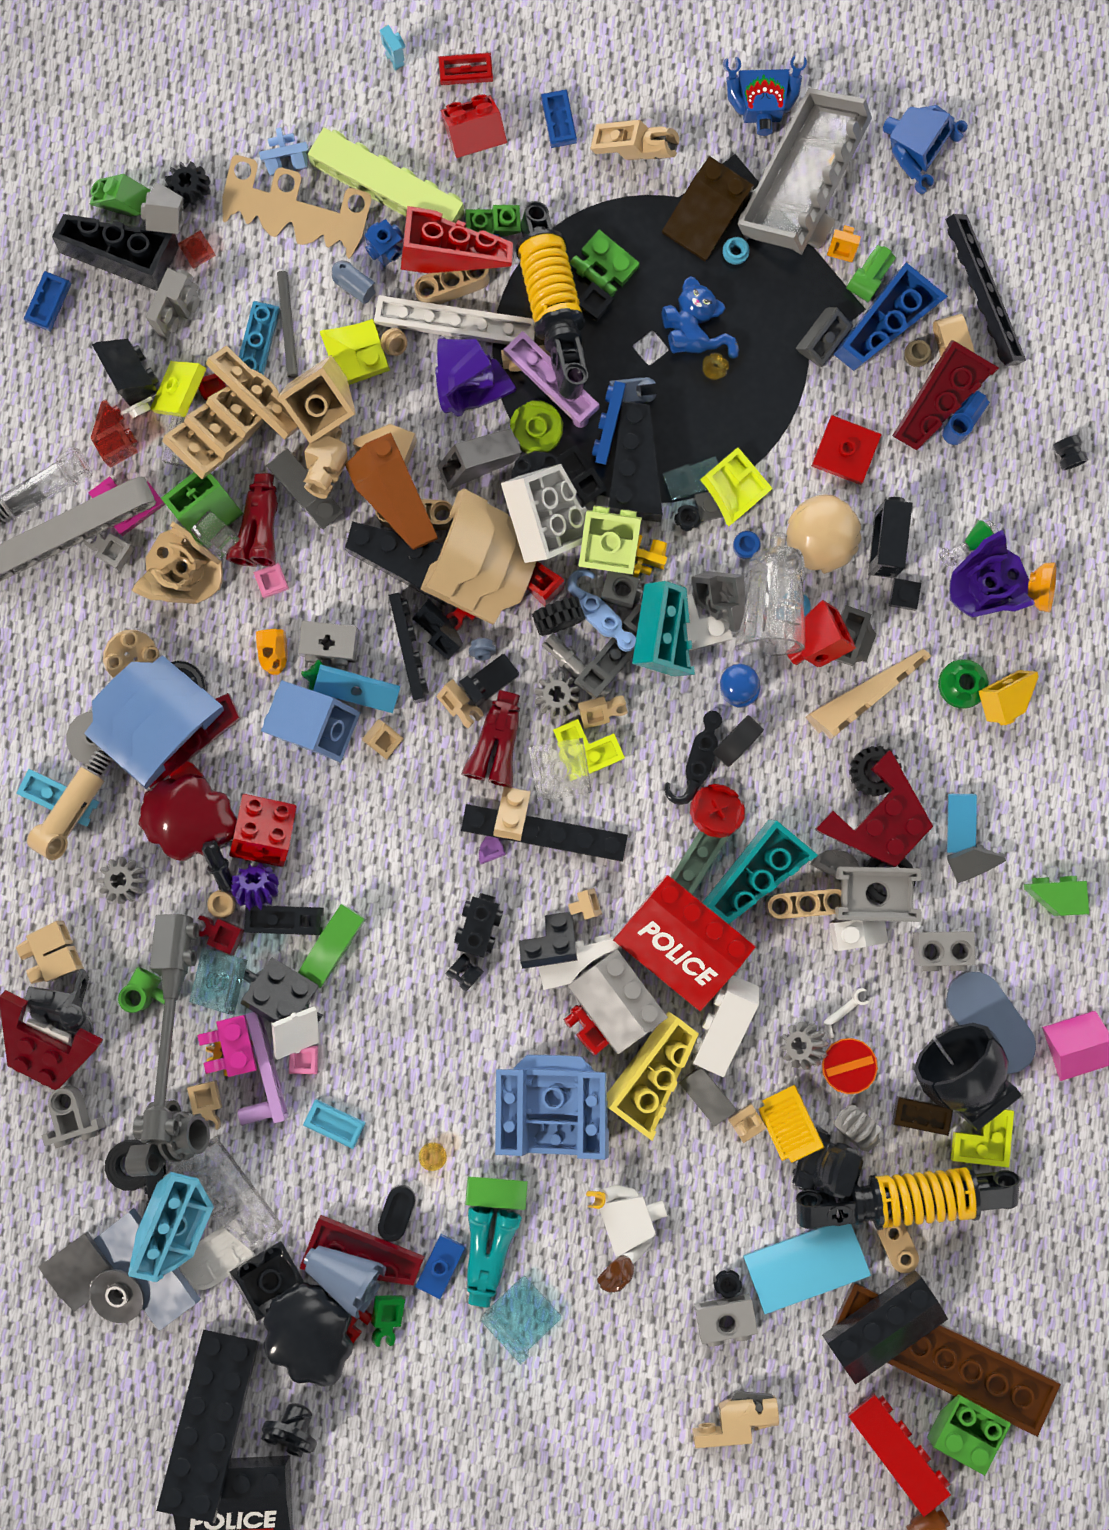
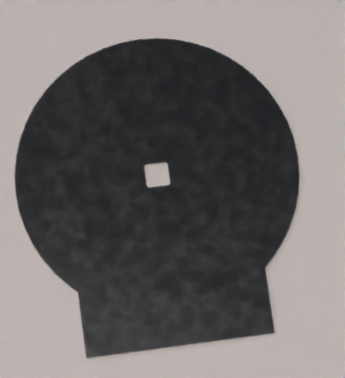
M736 154L722 163L753 184V190L757 188L759 181ZM684 193L679 197L665 195L621 197L595 204L567 217L554 226L553 230L559 231L565 237L569 263L576 255L583 261L587 260V257L582 254V248L598 230H601L636 259L640 265L623 286L613 280L611 285L617 289L613 295L614 302L598 322L582 311L585 326L580 330L583 338L581 345L588 371V379L584 390L599 403V409L589 418L588 424L582 428L575 426L573 420L522 370L509 371V369H504L516 386L515 392L501 398L510 420L515 410L527 402L544 401L552 405L563 421V435L559 444L548 454H553L557 457L576 444L590 467L595 469L607 488L600 495L610 498L621 409L607 464L595 462L597 456L592 455L595 440H601L603 429L598 428L602 412L607 413L610 403L605 401L609 381L649 377L656 383L640 385L641 396L657 394L654 400L642 404L650 405L661 503L694 498L695 494L709 492L700 479L736 448H739L755 466L780 440L799 406L806 383L809 359L798 352L796 349L798 344L826 308L837 307L850 322L866 310L852 292L846 289L847 286L813 246L807 244L801 255L790 248L750 238L746 240L738 226L739 214L705 262L662 233ZM748 203L746 204V206L744 207V209L741 211V213H742L743 211H745V209H746ZM775 209L769 210L762 223L765 226L796 233L798 229L785 212ZM740 237L749 245V256L741 264H731L723 256V246L730 238ZM738 249L731 250L734 255L740 254ZM519 262L503 291L497 313L533 319ZM597 265L593 267V270L599 275L603 276L606 274ZM571 266L575 289L579 299L592 282L586 277H580L576 273L577 270ZM694 277L700 285L707 287L715 298L724 304L726 309L723 314L718 317H711L710 320L698 323V325L709 339L724 333L734 337L739 346V354L736 358L733 359L728 356V346L726 344L701 353L671 352L668 336L670 331L675 329L664 327L662 309L665 306L672 305L680 312L678 298L683 292L682 287L687 278ZM654 331L667 346L668 351L651 365H648L634 349L633 345L649 332ZM535 335L534 342L538 346L545 345L544 340L539 339ZM493 343V359H496L503 367L501 350L507 345Z

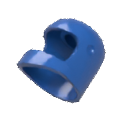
M741 663L733 664L726 668L720 679V691L725 701L734 707L742 708L753 704L758 698L761 687L759 677L754 669Z

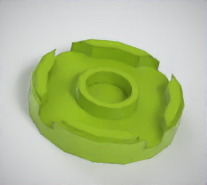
M544 401L527 402L515 410L510 420V428L514 436L519 440L520 450L527 454L534 451L551 452L559 444L563 435V421L560 414L552 405Z

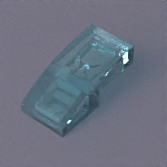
M716 456L691 466L687 464L664 473L663 475L672 500L708 490L700 479L719 464Z

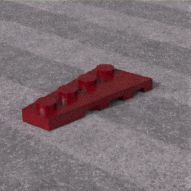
M229 693L215 699L223 706L224 711L205 730L200 727L163 764L166 770L149 786L150 789L154 788L161 780L168 778L171 773L193 758L241 719Z
M320 1215L299 1269L305 1270L306 1264H304V1259L311 1248L316 1249L318 1246H324L381 1263L386 1267L385 1276L379 1274L377 1281L413 1286L425 1256Z

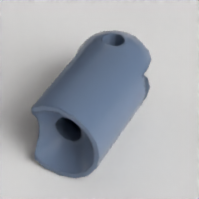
M337 261L332 266V279L339 287L363 304L370 301L376 293L373 288L375 284L373 280L353 267L348 261Z
M649 377L609 381L611 386H614L615 381L627 384L622 402L642 404L651 402L657 395L641 396L640 385L656 383Z

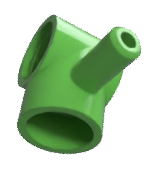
M137 967L128 984L118 995L120 1007L126 1012L134 1013L147 1009L152 1002V998L164 1004L163 990L158 988L162 979L144 968ZM134 990L138 991L141 995V1002L137 1006L130 1000V995Z

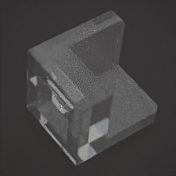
M207 511L191 529L196 538L221 559L240 540L232 528L211 511Z

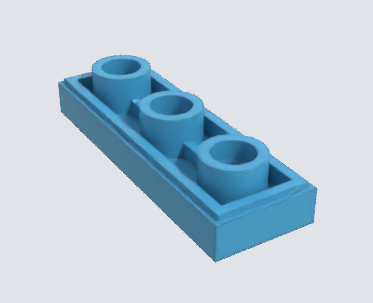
M253 301L239 358L249 368L264 375L280 307ZM260 339L258 344H253L254 340Z
M320 664L313 691L393 713L400 686Z

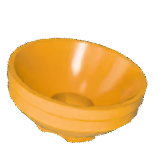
M1054 562L1044 563L1030 574L1028 596L1034 600V606L1039 611L1050 612L1052 608L1057 571L1056 563Z

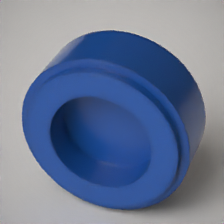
M742 531L733 541V550L742 559L753 558L760 549V539L754 532Z

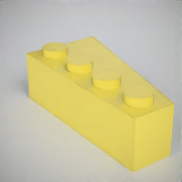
M669 1011L666 1014L668 1018L655 1028L607 1092V1107L651 1141H653L656 1134L655 1129L660 1118H663L666 1111L665 1106L670 1094L676 1088L682 1067H685L699 1034Z

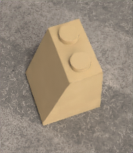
M332 355L288 383L278 396V399L310 444L356 414L347 377Z

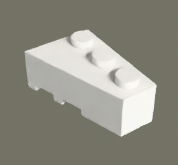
M734 975L718 991L713 1003L715 1007L712 1014L708 1013L704 1020L702 1028L705 1030L702 1037H697L691 1051L694 1053L693 1064L722 1077L725 1076L759 1006V986Z

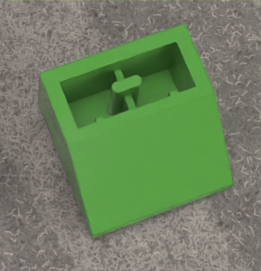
M193 472L161 497L162 501L185 529L203 546L244 514L211 473L201 479Z
M958 1394L940 1410L927 1439L935 1449L985 1476L1011 1423Z

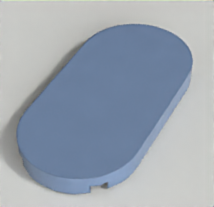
M965 972L956 976L948 986L946 1007L958 1026L972 1022L988 1026L997 1036L1009 1061L1007 1074L1017 1073L1025 1069L1032 1062L1036 1052L1035 1037L998 983L989 975L981 972Z

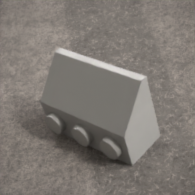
M618 949L568 986L569 990L617 1055L668 1018Z

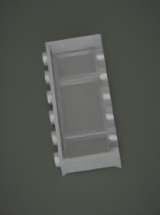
M808 88L804 98L799 101L798 109L792 121L787 124L786 132L781 142L777 144L769 165L765 167L757 188L752 191L745 211L740 214L738 226L746 240L750 238L790 248L802 255L872 120L866 99Z

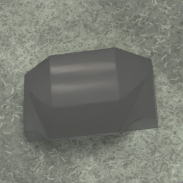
M848 605L844 606L841 617L856 649L835 661L853 666L856 662L868 660L876 637V632L870 623L872 614Z

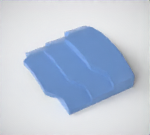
M161 656L153 663L131 662L92 700L93 722L84 734L140 785L147 789L166 770L163 764L200 727L205 730L224 709L203 688L201 689L166 657Z
M526 1055L513 1069H496L495 1155L523 1156L527 1153L577 1155V1159L605 1160L609 1158L607 1072L594 1071L583 1056Z

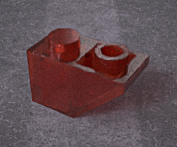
M105 399L100 404L91 440L102 460L111 468L138 453L134 445L138 440L130 428H124L121 421L125 417L121 415L119 407L117 405L112 407Z

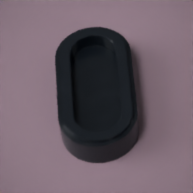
M397 1185L388 1194L378 1223L379 1235L386 1241H397L406 1231L416 1201L415 1193L409 1186Z

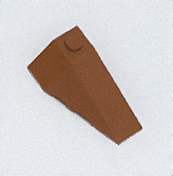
M391 432L365 443L345 464L357 492L391 525L394 531L412 550L437 540L436 532Z

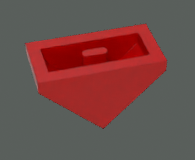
M536 561L527 590L545 606L564 589V580Z

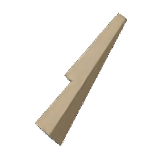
M922 649L811 712L805 718L818 733L823 731L829 739H832L932 656Z

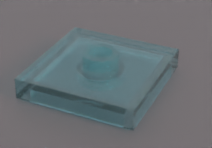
M202 948L189 1002L225 1014L234 1015L248 960L212 949Z

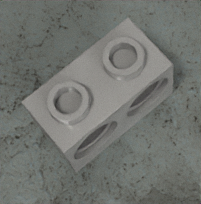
M974 931L913 932L914 966H922V971H939V966H950V971H967V965H976ZM957 943L963 947V955L959 959H956L952 954V949ZM928 944H932L936 949L935 956L930 960L924 954L925 947Z

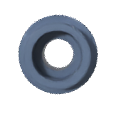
M488 638L473 640L469 648V655L479 661L488 660L496 653L493 641Z

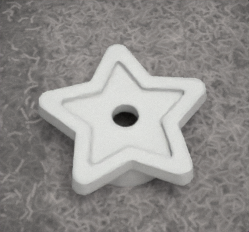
M149 397L123 410L121 415L129 413L133 419L151 410L148 402L153 400V398Z

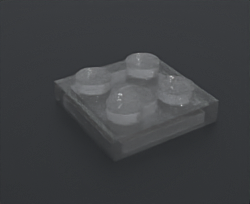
M583 738L528 747L538 801L592 792Z

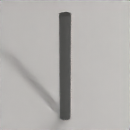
M279 271L277 272L283 339L287 377L290 378L298 376L288 272Z

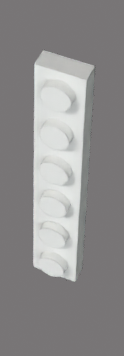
M381 295L378 296L374 318L375 325L465 339H476L478 341L504 345L510 344L522 331L533 341L536 335L534 331L535 322L531 318Z

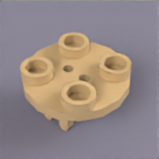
M124 630L115 634L108 641L103 651L105 669L113 678L131 662L153 663L159 658V650L156 648L154 641L147 634L138 630Z

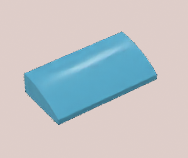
M851 1224L820 1227L743 1255L764 1314L871 1276Z

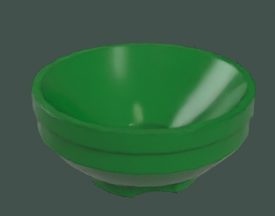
M960 659L949 663L941 671L938 679V689L942 698L949 705L959 709H967L979 704L981 699L978 691L989 686L985 670L978 663L968 659ZM963 674L973 677L974 686L972 689L966 690L960 686L959 679Z

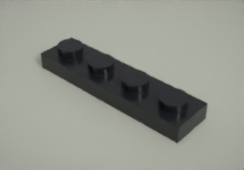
M399 592L390 594L388 596L412 698L415 704L426 702L424 694H429L426 678L420 679L418 668L423 667L420 652H414L412 642L417 641L413 625L408 626L406 619L407 615H411L407 599L402 600Z

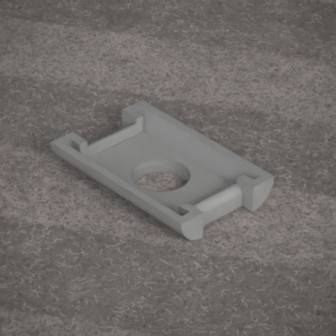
M837 868L836 879H841V907H835L837 920L921 922V909H913L914 881H921V869ZM873 883H880L886 888L887 897L882 904L873 905L867 900L866 890Z

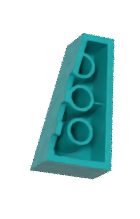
M768 819L702 903L726 923L730 924L756 904L759 899L777 888L781 882L798 872L807 862L816 858L818 854L777 820Z

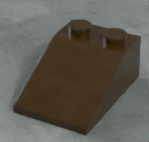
M709 156L693 178L662 233L706 262L750 200L754 185Z

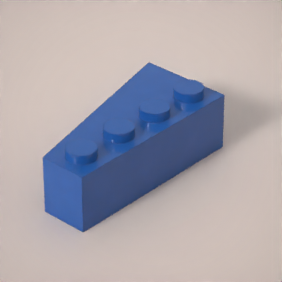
M906 262L894 274L833 355L855 371L948 296Z

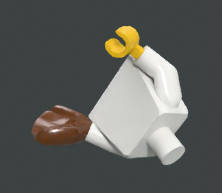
M613 1185L599 1191L586 1192V1196L595 1197L594 1203L588 1205V1207L600 1209L615 1256L618 1257L597 1278L600 1288L610 1293L620 1292L632 1280L634 1263L643 1256L653 1243V1237L656 1235L652 1222L667 1217L662 1200L646 1205L642 1193H637L633 1188Z

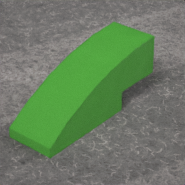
M341 904L311 949L298 973L321 988L351 945L352 940L366 919L345 904Z

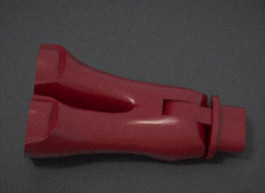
M255 474L254 483L249 485L242 524L235 542L226 552L227 561L251 567H257V564L262 566L276 565L274 519L278 503L276 497L277 488L273 486V474Z
M499 690L497 700L492 701V706L484 721L476 747L463 767L461 775L485 781L490 755L495 741H498L488 782L512 788L513 750L519 725L520 707H518L520 695Z

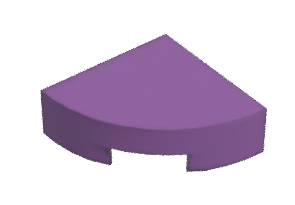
M486 836L480 845L479 862L481 865L506 855L500 838Z

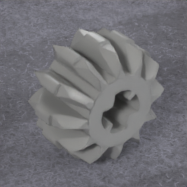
M560 672L558 680L554 679L553 673H549V683L542 678L539 680L540 685L544 689H534L535 694L543 696L535 699V704L545 703L540 712L544 714L550 708L551 719L555 718L556 711H560V716L563 719L566 717L565 708L571 713L575 711L574 706L570 702H580L579 697L573 696L580 689L578 686L569 688L574 682L572 677L563 682L564 673ZM555 689L561 690V695L565 697L563 700L559 698V702H554L553 696L550 693H555Z
M119 857L118 862L110 859L108 861L109 868L101 867L100 869L105 874V878H97L98 883H105V886L99 890L100 893H108L107 900L114 901L117 899L118 904H124L126 898L130 902L135 901L134 892L138 894L143 893V889L138 887V883H146L145 878H138V875L142 874L144 869L142 867L135 868L136 861L132 859L128 863L125 857ZM125 875L126 877L123 880H126V884L118 886V883H120V881H117L118 876Z
M799 1022L797 1026L790 1025L788 1027L789 1034L781 1036L786 1041V1044L781 1045L779 1048L787 1050L783 1059L786 1061L792 1060V1067L799 1068L801 1066L803 1070H810L812 1065L814 1067L821 1065L820 1058L828 1056L822 1050L823 1047L829 1045L827 1041L821 1040L825 1032L817 1031V1025L814 1023L807 1025L806 1022ZM802 1043L807 1044L806 1049H803Z
M847 1105L845 1109L840 1111L834 1121L835 1127L862 1151L869 1152L873 1147H876L884 1135L880 1126L855 1105Z

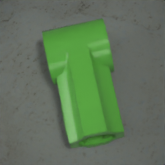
M877 245L863 267H859L846 289L869 303L880 287L882 278L896 259L892 251L885 246Z

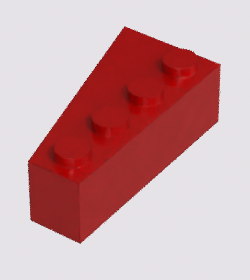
M873 1393L848 1413V1417L922 1516L925 1517L951 1496L947 1489L951 1484L940 1470L934 1472L928 1464L931 1458L921 1445L914 1446L909 1439L912 1433L904 1422L900 1420L897 1423L890 1414L894 1409L882 1395L878 1398Z

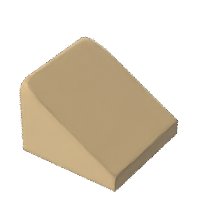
M378 719L362 738V741L387 760L404 738Z

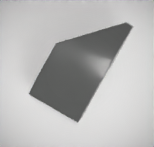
M976 844V847L973 846L947 855V860L957 883H961L1006 861L1004 853H995L985 849L983 845Z

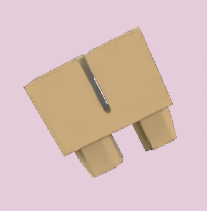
M55 921L27 935V940L16 946L18 955L22 960L34 956L38 964L26 970L31 984L55 981L63 976L84 969L75 946H69L73 944V941L64 921Z

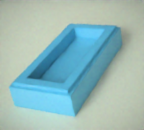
M315 1099L303 1126L354 1149L366 1122Z

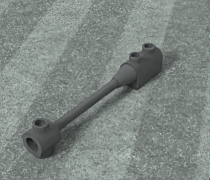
M182 914L155 916L150 969L159 976H162L163 999L165 1000L153 1107L145 1110L143 1116H136L133 1123L135 1139H141V1142L147 1144H169L171 1136H177L180 1127L179 1120L173 1118V1113L165 1108L176 1001L179 998L185 976L188 974V967L196 965L197 954L194 949L190 950L191 939H198L200 932L198 923H193L192 917Z

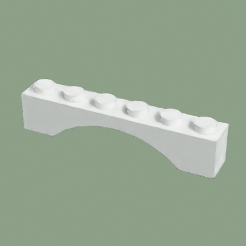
M610 934L594 937L595 943L584 945L583 940L576 941L578 961L538 967L543 990L571 984L579 972L592 961L622 947L613 941L614 938L611 939Z

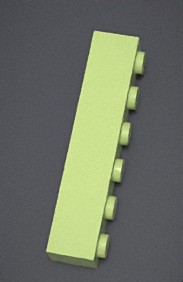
M323 127L308 152L311 166L354 189L368 192L372 199L405 217L407 206L443 213L442 218L454 223L461 220L464 215L463 202L457 195L450 192L448 194L442 192L433 182L418 179L409 169L404 167L400 169L394 166L387 157L383 155L376 156L370 153L366 146L358 142L354 144L346 140V137L337 130L330 131Z

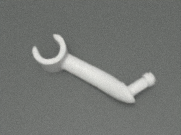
M855 989L852 999L826 1018L823 1025H826L827 1037L829 1039L834 1038L831 1024L838 1022L858 1004L866 1005L869 1003V1000L860 1002L857 998L858 993L867 991L866 989Z

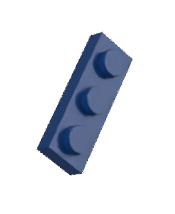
M615 381L614 386H608L605 401L610 403L607 413L602 412L598 427L603 429L601 440H595L592 455L597 456L595 461L597 463L606 465L608 462L626 383Z

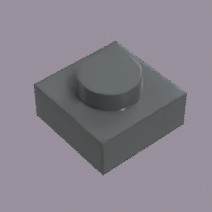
M710 492L695 494L694 499L701 522L723 518Z

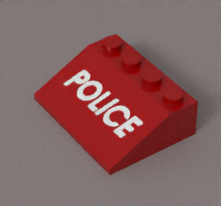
M669 875L663 877L613 939L614 942L699 1011L708 1004L756 948L755 945Z

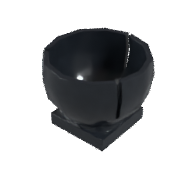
M972 1022L954 1026L935 1037L953 1061V1064L948 1061L932 1039L919 1053L914 1067V1072L923 1092L935 1104L955 1110L977 1131L1022 1096L1019 1090L1006 1080L1009 1061L997 1036L988 1026Z

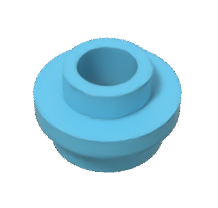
M740 237L728 239L723 246V256L731 264H741L749 256V245ZM738 249L740 254L734 255L731 250Z

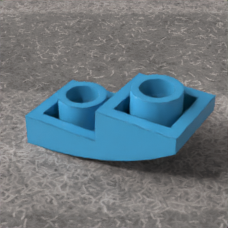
M948 794L947 853H956L973 846L976 847V794Z

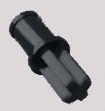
M216 841L204 842L202 852L208 863V872L213 874L219 890L222 892L231 890V885L233 884L232 875L228 868L229 861L223 857Z

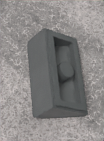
M837 307L826 308L796 349L817 366L823 367L853 325Z
M698 1066L679 1082L714 1127L737 1111L702 1067Z

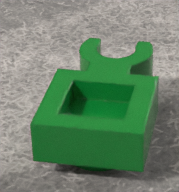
M402 1295L375 1296L371 1324L376 1329L372 1333L371 1340L376 1347H380V1341L384 1336H386V1343L389 1346L394 1345L396 1337L393 1333V1327H401L406 1300Z

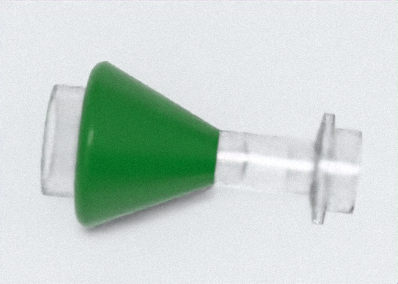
M978 520L963 543L951 550L947 547L942 548V552L939 553L942 563L946 567L956 566L957 558L977 549L984 539L998 532V528L990 520L987 522Z

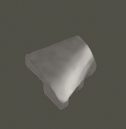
M706 571L692 576L695 603L702 609H707L716 620L723 618L730 624V631L736 632L740 630L745 607L744 575Z

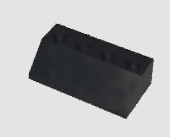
M914 1270L825 1332L822 1336L856 1385L943 1324L948 1318L923 1278Z

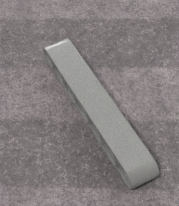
M145 477L133 478L1 543L0 581L16 575L153 507L156 501Z

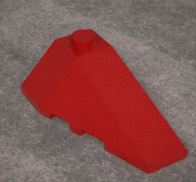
M407 206L400 270L428 274L511 267L513 242L484 230L476 232L466 228V223L460 220L454 223L442 218L443 213Z

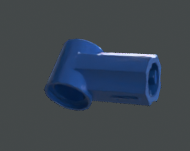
M980 391L972 393L953 414L942 431V436L948 444H961L972 432L973 427L990 403L986 395ZM953 425L959 426L963 433L956 432Z

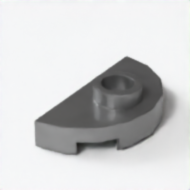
M838 849L827 850L818 854L809 864L835 878L838 867H860L856 858L848 852Z

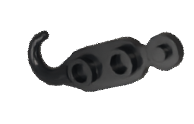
M709 711L704 715L703 724L705 729L693 741L685 770L687 780L685 794L675 796L670 790V783H665V795L674 804L684 805L692 801L698 788L710 774L715 758L713 751L718 747V740L714 733L722 724V717L717 711Z

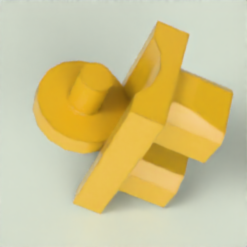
M639 534L635 559L637 563L634 566L633 577L638 578L640 573L650 576L652 568L642 564L664 570L667 557H665L666 542L653 539L650 551L639 548L643 537Z

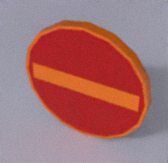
M854 1038L840 1039L832 1043L825 1051L828 1056L822 1059L823 1076L827 1083L836 1091L845 1094H857L868 1089L875 1080L878 1070L877 1058L872 1049L863 1041Z

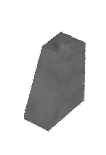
M509 428L454 444L438 465L447 489L451 490L513 463L522 453L519 440L514 436L512 429Z

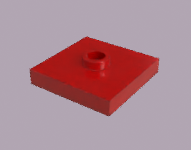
M831 415L811 466L862 485L882 434Z

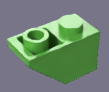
M125 174L98 179L91 188L92 197L89 204L129 217L141 215L142 203H146L147 192L151 190Z
M1077 876L1060 877V882L1050 883L1049 877L1032 878V884H1024V890L1054 916L1089 914L1087 881H1077Z

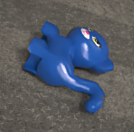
M694 277L687 278L682 287L683 292L678 298L680 312L672 305L665 306L662 309L664 327L675 329L670 331L668 336L671 352L701 353L726 344L728 346V356L733 359L736 358L739 354V346L734 337L724 333L709 339L698 325V323L710 320L711 317H718L723 314L726 309L724 304L717 300L707 287L700 285Z

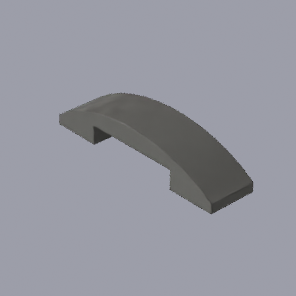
M640 604L635 607L622 623L623 631L630 632L635 637L637 636L640 617ZM612 637L594 660L576 678L574 683L596 699L634 655V649L628 652L622 651L617 646V640Z

